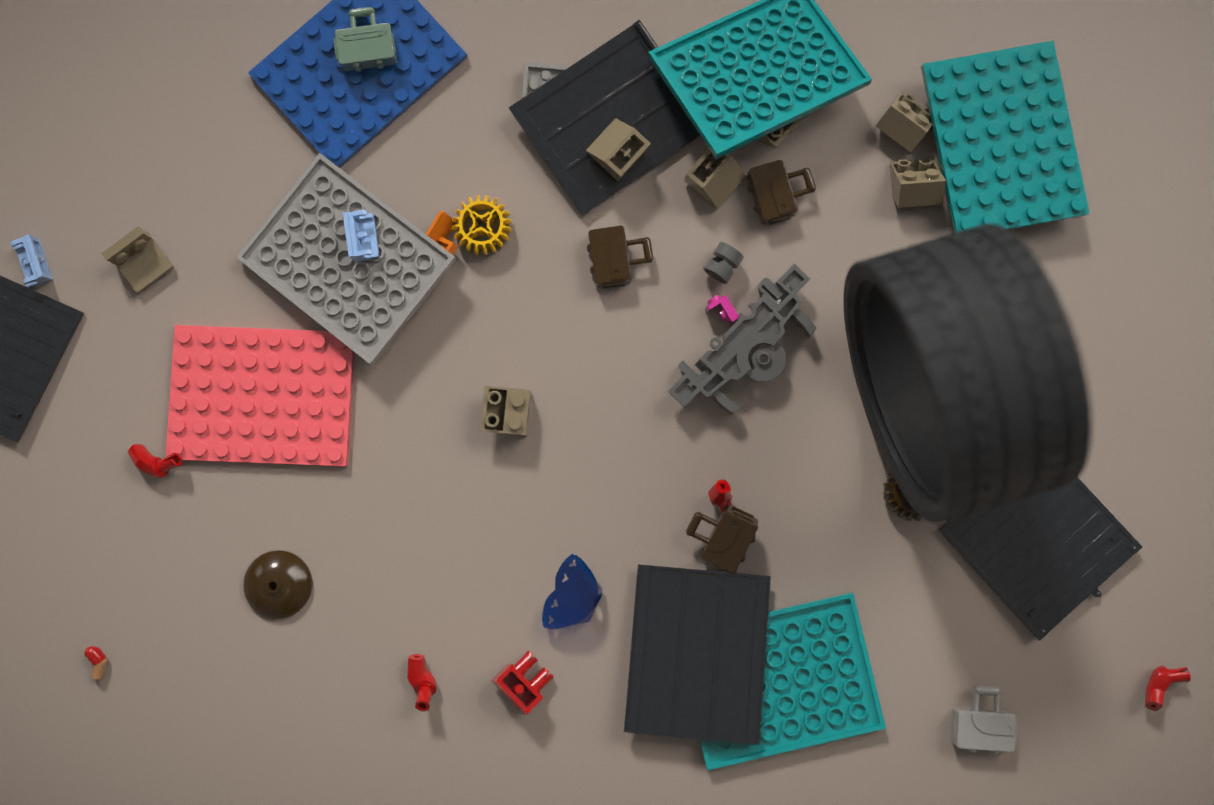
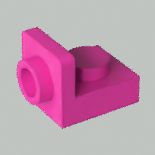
M716 295L707 301L709 304L705 308L707 313L719 307L718 313L724 322L728 321L731 325L739 319V315L726 295L721 298L719 295Z

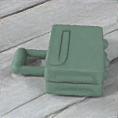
M372 7L350 10L351 28L336 30L335 38H333L336 60L342 70H356L360 72L366 68L378 67L382 69L384 66L395 65L397 57L394 35L390 24H376L375 9ZM370 16L371 25L356 27L355 18Z

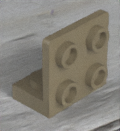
M139 226L101 253L106 261L118 267L133 289L138 293L174 267L149 232Z

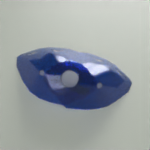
M574 553L567 557L560 566L555 577V590L545 601L542 612L544 628L554 630L590 622L602 597L600 583L585 562ZM573 560H575L576 566L570 567L569 565L573 563ZM566 573V576H567L569 579L566 580V581H564V582H562V580L565 578V577H564V574ZM556 599L558 606H554L552 608L551 606L554 604V600ZM549 615L552 617V619H554V621H552L550 624Z

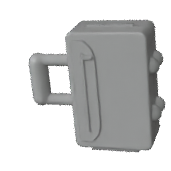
M976 685L973 687V708L955 707L953 709L952 744L960 749H967L971 753H975L977 750H987L993 754H999L1000 751L1013 752L1015 750V745L1017 744L1016 716L1008 711L999 710L1000 688ZM979 695L994 696L993 710L979 709Z

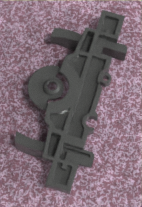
M795 263L775 284L770 279L764 278L757 286L763 296L756 303L748 304L752 311L751 316H744L740 312L739 320L723 335L722 343L717 337L711 339L709 345L715 350L707 351L695 364L702 372L700 375L682 361L679 364V369L684 375L668 390V393L683 407L700 392L706 399L711 396L727 413L733 414L741 406L731 401L719 388L729 380L738 381L745 374L759 382H768L777 378L784 370L786 364L785 351L778 341L785 333L784 324L789 318L804 330L808 338L817 329L810 318L798 309L802 301L796 296L810 278ZM758 344H768L774 347L772 351L767 348H760L753 353L752 363L755 368L752 370L748 361L750 350ZM761 355H766L768 357V361L766 363H762L760 361Z

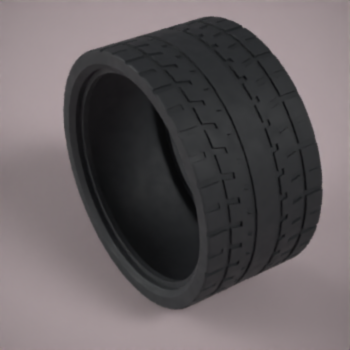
M986 223L855 262L849 268L843 294L844 321L858 390L884 460L903 495L920 516L930 523L941 524L1066 486L1080 477L1088 461L1092 437L1090 396L1081 353L1073 328L1054 285L1038 259L1020 238L1003 226Z

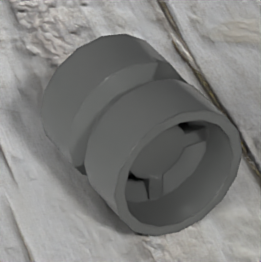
M720 242L713 252L714 258H709L703 270L718 282L727 284L734 274L732 269L738 268L744 256L731 245Z

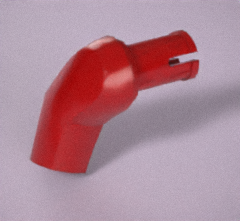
M134 444L128 450L134 465L153 478L166 477L169 470L182 464V458L176 452L161 459L152 455L142 444Z
M723 479L718 480L708 491L711 504L718 506L720 513H722L726 505L733 507L731 503L733 497L730 492L731 487Z
M412 654L408 658L407 679L412 688L418 693L415 708L424 712L429 710L431 696L437 691L436 680L427 669L425 656L422 654Z
M1164 666L1155 668L1146 687L1145 707L1152 711L1160 710L1163 706L1165 691L1171 683L1190 682L1191 675L1188 668L1167 669Z

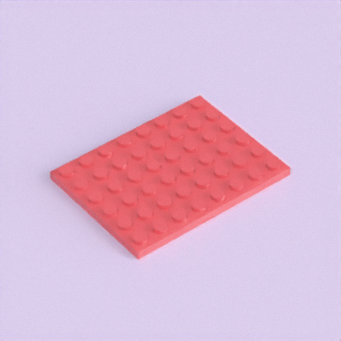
M175 325L166 457L176 452L181 456L182 460L348 466L354 351L329 331Z

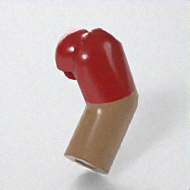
M89 646L85 649L84 655L94 666L91 678L102 680L108 658L99 647Z

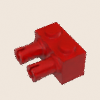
M527 651L515 665L507 664L491 680L522 714L526 715L544 698L540 691L554 678L543 667L530 682L526 680L524 674L538 662L536 657H532L533 654L530 651Z

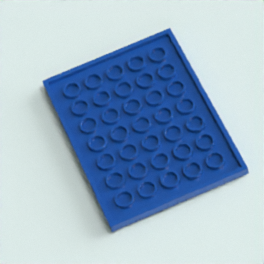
M332 0L252 68L248 74L318 152L341 168L468 56L418 0ZM372 7L375 9L376 24L389 23L394 35L397 63L384 66L382 69L373 67L362 69L360 72L356 70L343 71L336 60L333 39L335 38V31L351 28L350 10ZM370 16L355 18L356 27L371 25Z

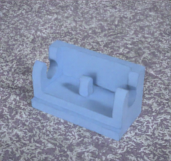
M367 210L344 212L343 218L349 257L355 262L380 258L374 214L367 213Z
M27 234L10 242L11 247H14V250H16L25 277L23 279L24 285L26 284L28 288H32L53 280L38 238Z

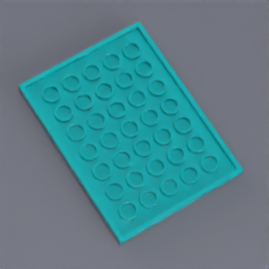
M760 0L649 51L648 54L649 59L716 159L870 85L872 81L870 75L815 0Z
M1054 40L922 64L921 71L942 175L946 180L945 189L954 233L986 223L997 224L1010 230L1090 214Z
M849 592L768 611L759 745L700 740L707 770L886 729L854 593Z

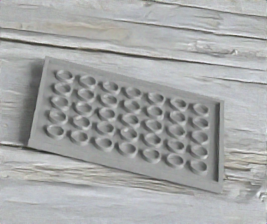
M320 153L236 257L372 366L457 259ZM367 210V213L374 214L380 258L355 262L349 257L343 218L344 212Z

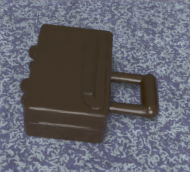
M782 160L750 168L747 173L749 183L747 189L749 192H752L755 201L754 211L759 214L763 225H772L791 219L798 211L795 198L816 191V185L809 168L787 174ZM803 175L807 189L793 192L789 179Z
M622 225L592 229L588 232L590 244L587 245V252L591 253L593 266L590 267V273L595 276V283L599 288L603 287V289L625 286L632 279L630 265L652 263L654 260L650 238L626 240L625 229ZM642 244L644 258L629 260L627 246Z
M726 505L718 521L701 512H696L686 529V534L706 543L702 551L703 560L730 573H735L740 562L745 561L746 551L750 543L756 541L758 519L754 518V515L735 506ZM701 520L714 526L709 538L696 533Z

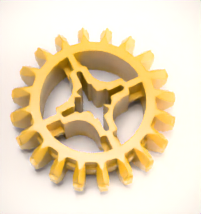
M477 195V201L475 202L469 197L468 205L464 202L460 204L463 210H455V213L460 217L452 218V221L457 224L452 226V230L457 232L454 237L456 240H460L459 245L461 247L467 245V252L472 251L474 248L475 255H479L480 249H483L484 255H488L487 249L491 248L492 252L495 253V245H498L500 248L504 247L501 239L504 241L509 240V237L504 233L512 232V229L508 227V225L512 224V220L507 218L510 213L508 210L503 211L505 208L503 203L497 206V198H494L490 203L488 195L484 197V201L481 200L480 195ZM480 209L490 210L491 212H487L484 215H479L475 211ZM469 216L473 221V225L469 229L470 232L465 234V222ZM498 216L500 219V227L498 232L495 234L491 229V225L495 222L494 219ZM477 220L483 224L485 223L488 231L483 227H479ZM481 235L487 236L489 240L475 241L473 240V238H477Z

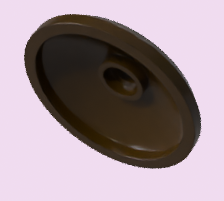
M275 550L260 555L250 564L244 577L243 586L247 602L253 610L267 618L282 619L296 614L306 605L312 592L313 582L309 567L299 556L289 551ZM273 581L277 584V588L275 590H273L270 586L271 582Z

